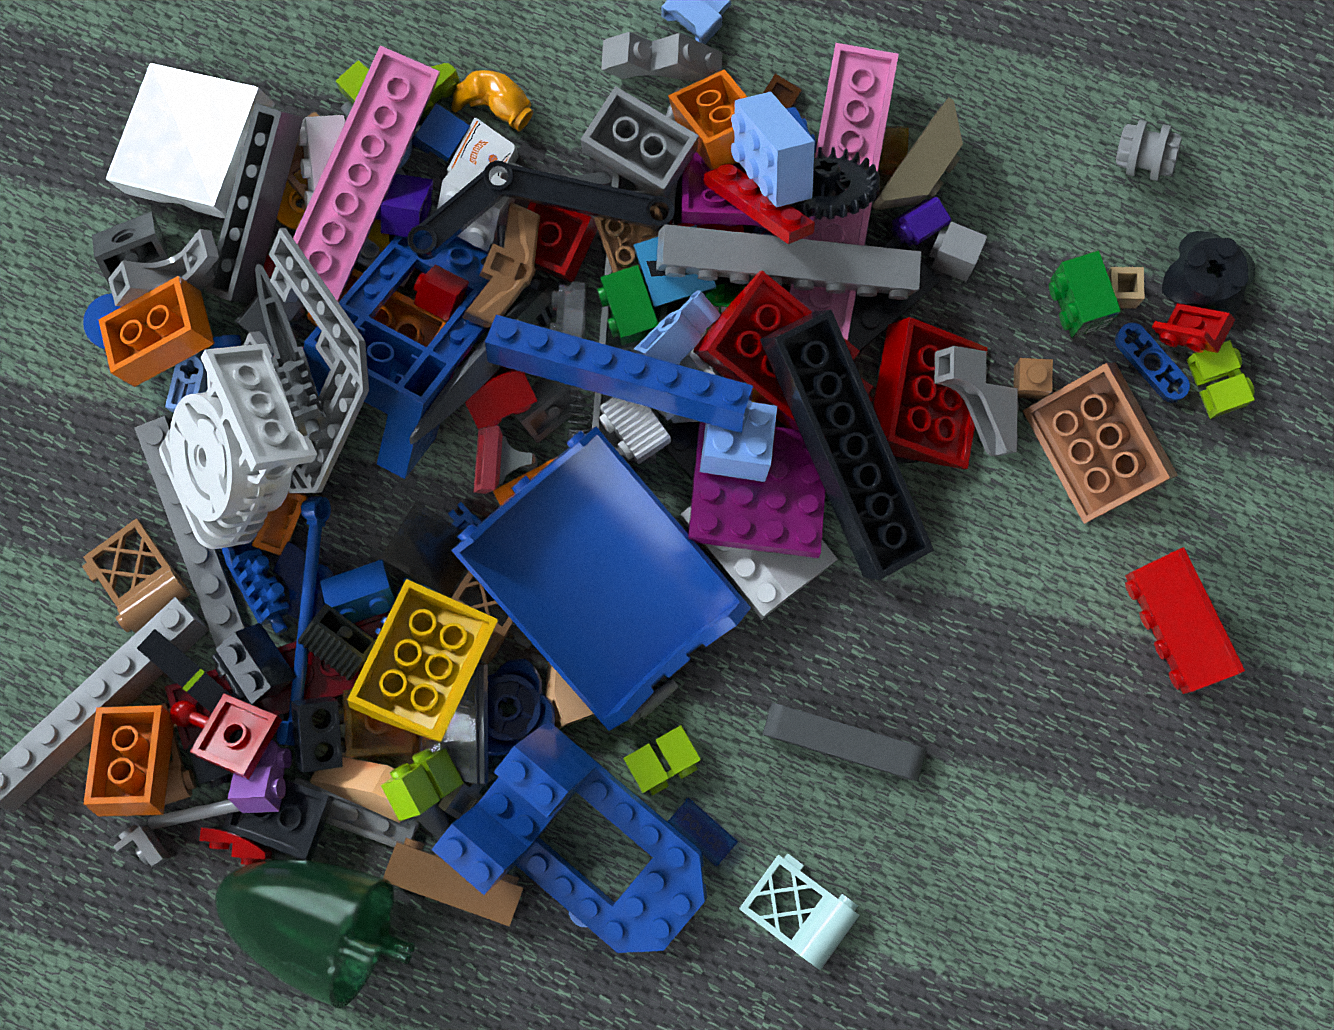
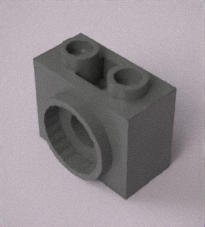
M152 211L92 235L94 258L108 284V278L122 261L153 263L169 259L165 236Z

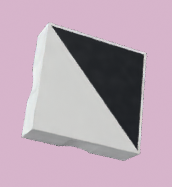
M150 63L106 180L129 195L161 203L181 204L193 211L225 219L255 103L272 107L275 106V103L261 89L255 86Z

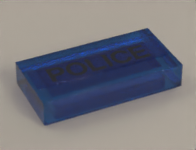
M687 798L667 821L702 851V855L716 867L738 843L732 835L690 798Z

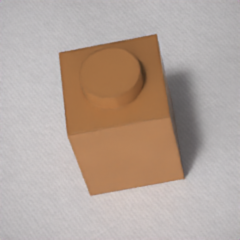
M1020 358L1014 366L1013 387L1018 388L1017 398L1044 399L1052 392L1053 359Z

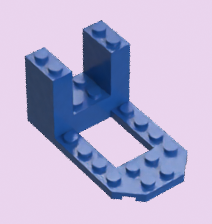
M396 235L338 302L366 342L369 392L364 402L388 414L377 465L403 479H406L434 442L439 425L417 442L410 444L409 438L439 393L452 378L454 370L487 329L464 319L463 315L490 281L479 276L483 268L481 259L485 258L488 252L458 236L442 248L436 257L424 260L413 253L408 245L407 237ZM428 235L421 236L417 240L416 247L421 250L429 248L433 241L432 237ZM434 265H437L469 281V285L465 293L467 295L466 299L427 347L373 319L414 268L426 274ZM319 326L305 340L303 348L318 396L331 370L315 347L322 332Z
M550 721L544 723L511 749L494 771L499 776L474 807L450 825L431 849L483 895L516 865L617 953L664 951L707 899L702 869L704 866L702 851ZM576 792L653 857L616 902L612 901L539 838Z

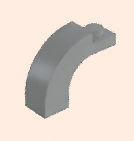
M199 229L185 248L169 259L153 263L122 261L108 278L115 306H124L176 276L181 277L199 290L208 285L215 278L212 265L219 258L218 248L215 245L211 230Z

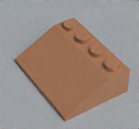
M1116 362L1103 364L1023 410L1084 524L1178 476Z

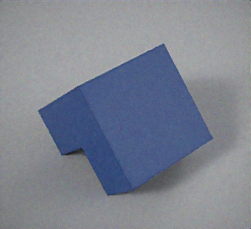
M436 103L416 133L412 144L427 154L431 151L447 162L470 125Z

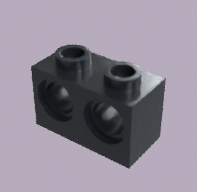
M331 696L291 701L296 767L303 773L343 767L342 757H346L347 747L345 738L341 737L340 724H344L342 705L338 704V700ZM319 709H324L326 713L324 721L318 725H313V714ZM327 742V753L322 757L316 758L314 751L317 745Z

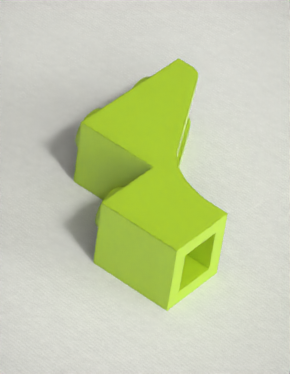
M359 60L335 81L340 92L352 104H354L369 71ZM443 63L431 66V68L440 71V76L422 114V119L429 115L435 106L434 104L443 96L445 98L449 97L454 93L460 80L457 70L451 64Z

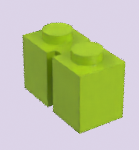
M1230 340L1222 344L1218 353L1204 350L1203 353H1193L1186 360L1197 386L1229 376L1228 379L1211 384L1206 387V390L1199 392L1210 419L1243 408L1254 401V386L1248 377L1245 378L1244 373L1241 374L1239 368L1242 365V357L1238 349L1233 348Z
M681 725L655 740L671 768L668 772H665L650 744L623 758L643 794L650 791L653 796L669 787L666 780L678 774L683 779L698 770L695 764L701 761Z
M427 748L412 757L414 761L412 764L406 763L390 772L392 778L381 785L399 821L421 815L439 802V797L447 796L463 784L445 748L434 752Z

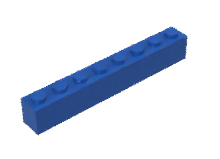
M500 315L495 316L485 340L487 361L489 363L739 433L743 432L752 405L753 385Z

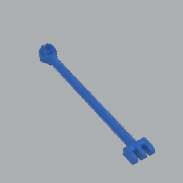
M311 496L301 505V514L307 519L306 525H309L293 669L296 678L292 680L288 721H282L277 730V742L281 745L294 746L291 701L304 699L309 650L304 648L303 644H298V639L313 618L322 527H325V522L331 513L329 500L322 496Z

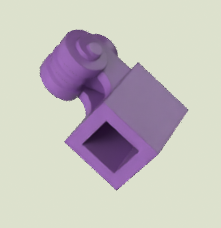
M271 740L249 780L233 773L228 800L242 813L279 812L281 799L285 796L286 792L285 780L283 779L285 768H290L292 764L290 749L280 748L276 742Z

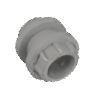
M1139 120L1137 125L1127 124L1124 126L1121 134L1116 164L1119 167L1127 168L1126 175L1135 176L1137 168L1151 170L1150 180L1158 181L1160 175L1168 177L1173 175L1182 137L1177 133L1171 132V125L1163 124L1161 132L1158 133L1148 131V121Z

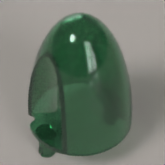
M304 860L262 861L248 864L229 873L216 890L215 906L219 920L231 939L245 954L289 986L335 1008L347 1006L359 994L381 955L408 964L413 956L408 953L415 950L414 943H409L389 935L390 922L388 920L394 906V890L391 882L366 872L338 865Z

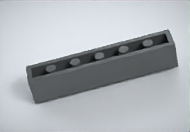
M255 103L217 246L219 258L212 265L215 278L207 285L206 292L229 301L247 303L256 295L255 267L257 263L264 267L304 119L303 116L280 108Z

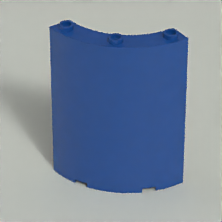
M594 427L587 434H584L582 430L576 433L566 442L569 448L531 480L525 476L511 488L514 494L477 527L472 523L457 536L461 542L451 551L610 731L630 719L637 709L654 693L652 687L664 676L670 678L691 659L689 654L701 644L707 647L723 634L736 627L751 607L695 541L688 539L689 534L597 427Z

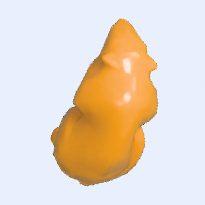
M489 70L473 71L465 80L457 84L453 94V112H458L468 103L470 107L483 104L489 106L496 117L509 123V126L517 131L524 129L533 115V110L530 109L531 102L526 97L524 91L509 77L499 72Z

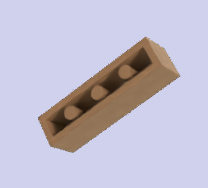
M407 837L404 843L396 842L382 881L510 926L523 891V885L517 884L518 877L507 873L483 895L437 854L423 850L424 843Z

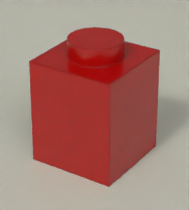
M434 265L426 274L421 273L416 280L414 290L417 291L413 304L448 321L462 304L469 281Z

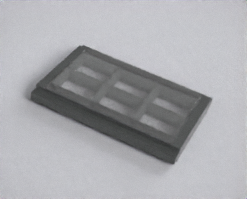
M483 662L478 663L442 742L419 735V752L430 748L432 752L445 748L462 781L476 784L488 783V664Z

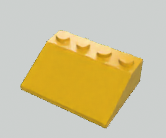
M406 579L347 699L349 707L381 722L442 742L498 623V619Z

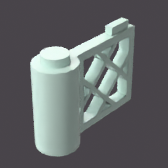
M787 854L785 858L778 855L739 909L817 969L821 970L860 916L855 912L858 905L843 894L837 899L801 872L804 865L791 855ZM782 865L791 872L793 887L774 890L772 875ZM796 877L807 885L797 886ZM769 881L770 890L762 891L764 886ZM812 888L823 896L815 908L801 910L798 890ZM794 891L797 911L778 913L775 894ZM771 894L774 914L759 916L749 908L757 896ZM811 913L803 923L802 914ZM798 915L800 929L792 940L780 932L778 917ZM774 918L776 928L764 919Z

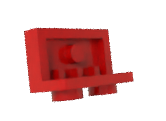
M1177 303L1167 323L1155 321L1152 328L1160 336L1159 340L1167 346L1175 348L1181 345L1198 353H1203L1204 350L1218 353L1235 319L1227 312Z

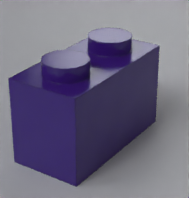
M401 174L395 175L376 217L377 220H381V233L408 237L413 227L420 225L428 218L432 208L433 179Z

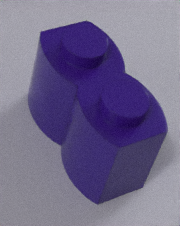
M932 197L929 200H923L920 204L915 205L893 219L891 232L900 245L906 242L910 247L913 244H920L948 226L951 218L940 199Z

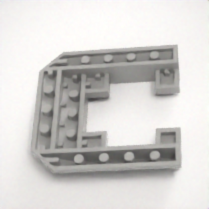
M280 228L269 253V256L276 264L270 282L285 303L296 302L298 298L301 300L322 331L315 347L331 369L319 395L326 416L327 428L321 431V439L312 441L318 455L312 463L298 464L292 472L288 492L290 494L319 493L324 489L369 392L366 342L287 229ZM260 331L248 333L244 345L266 343L272 357L274 356L272 347Z

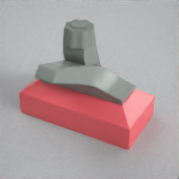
M497 425L491 428L482 427L478 429L474 493L487 494L495 490L497 486L503 483L505 477L515 469L531 471L537 468L538 462L535 454L513 449Z

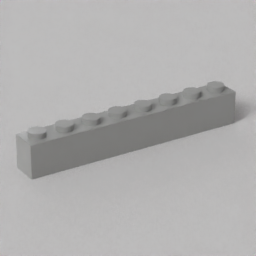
M665 224L658 232L656 270L665 271V275L669 277H685V273L697 274L698 279L705 281H714L718 277L730 278L731 283L748 284L759 271L763 270L779 285L782 286V283L794 284V289L813 290L815 286L825 287L826 292L834 294L845 293V290H855L857 295L864 297L877 296V293L888 294L889 299L906 300L908 296L919 291L921 251L800 239L787 244L777 236Z
M174 597L0 759V808L14 813L92 740L96 707L128 706L164 673L137 649L154 629L160 632L183 653L209 631L206 624L188 605Z

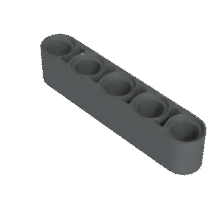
M771 703L762 733L763 736L917 782L927 749L775 703Z

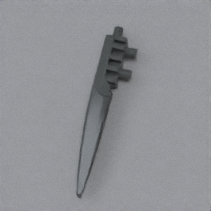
M257 263L255 267L257 289L266 330L274 353V357H271L273 367L283 386L296 430L303 436H308L311 441H317L322 437L321 431L327 428L326 416L303 347L297 346L277 292L262 265Z
M546 288L544 291L537 290L536 292L532 290L504 317L549 329L550 319L557 315L551 303L556 297V293L551 288ZM485 340L462 364L431 404L409 438L410 444L417 442L450 416L502 367L487 361Z

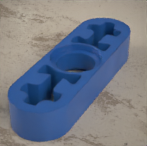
M1127 323L1122 326L1115 336L1116 346L1163 400L1174 403L1184 398L1190 389V383L1185 374L1140 324ZM1125 332L1129 335L1136 333L1138 336L1135 340L1136 344L1140 348L1146 344L1149 348L1145 349L1137 357L1134 353L1139 348L1133 342L1130 344L1125 343L1124 340L1127 337ZM1146 355L1157 356L1161 363L1160 369L1157 371L1148 370L1144 365V357ZM1168 369L1170 372L1165 377L1171 383L1179 382L1178 392L1180 394L1176 391L1169 393L1167 390L1169 382L1164 377L1158 381L1156 377Z

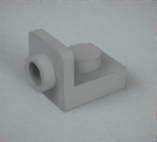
M135 824L127 828L119 835L121 840L114 845L116 851L119 852L126 851L136 844V854L144 864H150L151 867L161 866L171 858L149 826L137 827Z

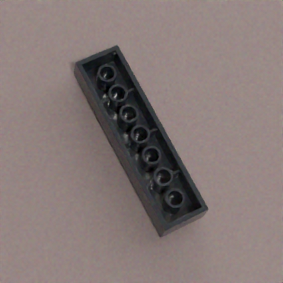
M832 310L814 311L761 338L760 342L862 576L881 580L934 551Z

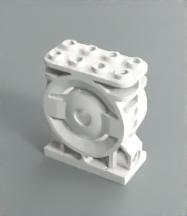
M266 343L205 349L201 360L207 371L208 390L203 393L186 395L180 400L174 411L171 427L159 448L161 459L197 541L209 549H219L252 542L257 532L264 525L268 512L276 510L284 502L290 488L292 472L298 464L312 463L318 455L308 436H303L296 430L283 386L273 367L272 355Z

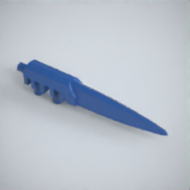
M252 542L222 548L225 562L257 622L262 625L270 623L276 635L287 631L288 628L282 617L287 614L289 605L287 601L281 603L285 596L283 593L284 587L277 583L275 576L270 578L266 576L270 568L268 558L262 555L260 549L253 547Z

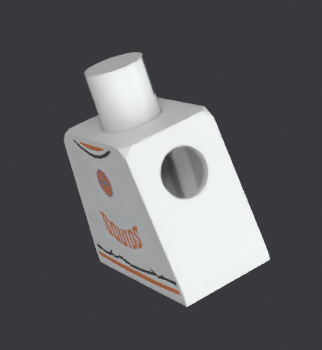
M474 118L447 171L449 173L460 158L484 170L493 161H503L507 164L519 166L515 164L518 158L517 147L485 123ZM504 172L494 174L504 180L508 179V175Z

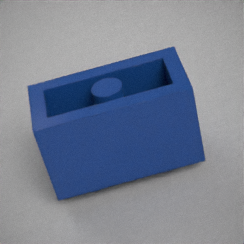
M382 559L320 581L325 604L330 605L353 624L390 611L397 599L391 576Z

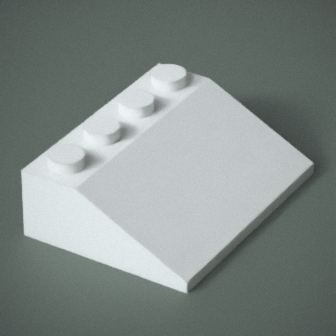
M691 506L681 513V520L688 529ZM823 540L819 558L701 544L761 620L838 560Z

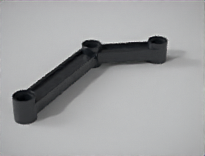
M493 161L485 167L483 172L420 225L413 227L407 239L408 245L417 257L424 260L432 259L437 256L442 248L504 196L651 228L655 231H659L665 224L673 225L674 206L664 196H652L511 165L503 161ZM495 173H506L508 175L507 181L502 185L492 184L491 179ZM657 207H663L669 212V215L665 220L657 221L651 217L652 210ZM421 236H431L433 241L429 248L421 250L416 247L417 240Z

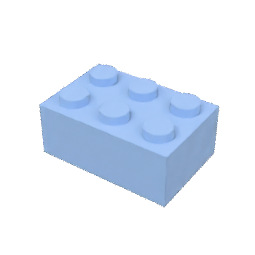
M772 92L735 100V114L731 117L734 130V143L731 145V152L734 160L741 164L749 179L754 180L763 196H767L776 208L811 199L813 192L815 141Z

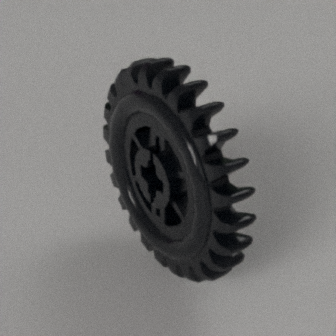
M819 147L817 158H814L812 198L789 205L808 218L811 216H815V219L821 220L823 217L831 220L835 216L844 218L847 217V213L856 214L859 212V209L867 208L869 203L876 199V194L880 191V175L876 171L875 164L870 166L868 158H865L860 164L858 152L849 161L847 148L844 150L843 156L837 158L835 147H832L829 157H825L822 148Z

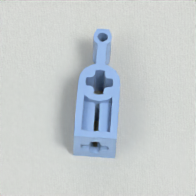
M697 290L679 310L667 315L634 350L638 354L678 365L699 343L701 334L721 314L705 295Z
M204 350L175 365L165 405L172 413H174L180 400L186 395L203 393L208 390L207 371L201 360ZM195 368L199 370L197 374H192L191 377L187 375L188 371L193 372Z

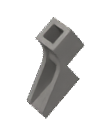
M629 31L603 40L601 70L621 79L653 75L698 82L722 70L723 53L681 33L650 41Z
M958 346L936 351L935 384L947 386L963 398L986 453L995 457L1016 453L1018 442V388L986 383L988 370L986 351Z

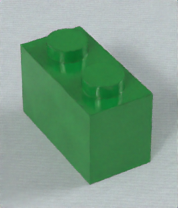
M635 265L601 277L602 287L598 288L597 292L602 307L609 306L612 318L607 319L613 338L619 336L622 345L644 339L658 325L639 266Z

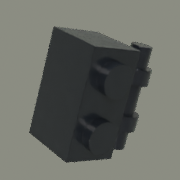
M261 623L235 631L216 648L217 653L211 657L217 666L216 672L221 679H226L233 690L232 696L256 707L258 706L257 702L278 694L296 678Z

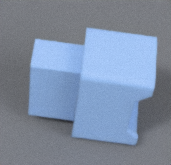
M667 0L661 7L662 17L667 21L679 22L695 36L696 41L706 44L722 27L721 15L731 6V0Z

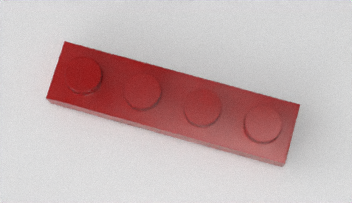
M732 164L721 165L704 173V185L787 244L814 234V221L789 204L776 208L767 196H763L754 180L749 179L745 173Z

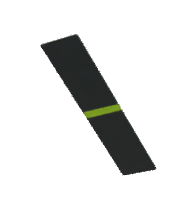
M156 629L137 647L143 655L210 713H213L223 694L232 696Z

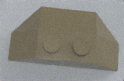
M950 97L938 109L871 207L875 210L920 204L927 196L934 197L944 183L939 178L944 171L950 173L959 162L961 157L957 155V152L963 145L955 103Z

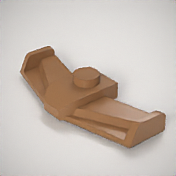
M510 202L504 248L496 244L492 245L479 275L490 281L465 311L464 319L484 328L491 327L495 316H503L523 289L530 285L536 271L534 265L540 223L539 214Z

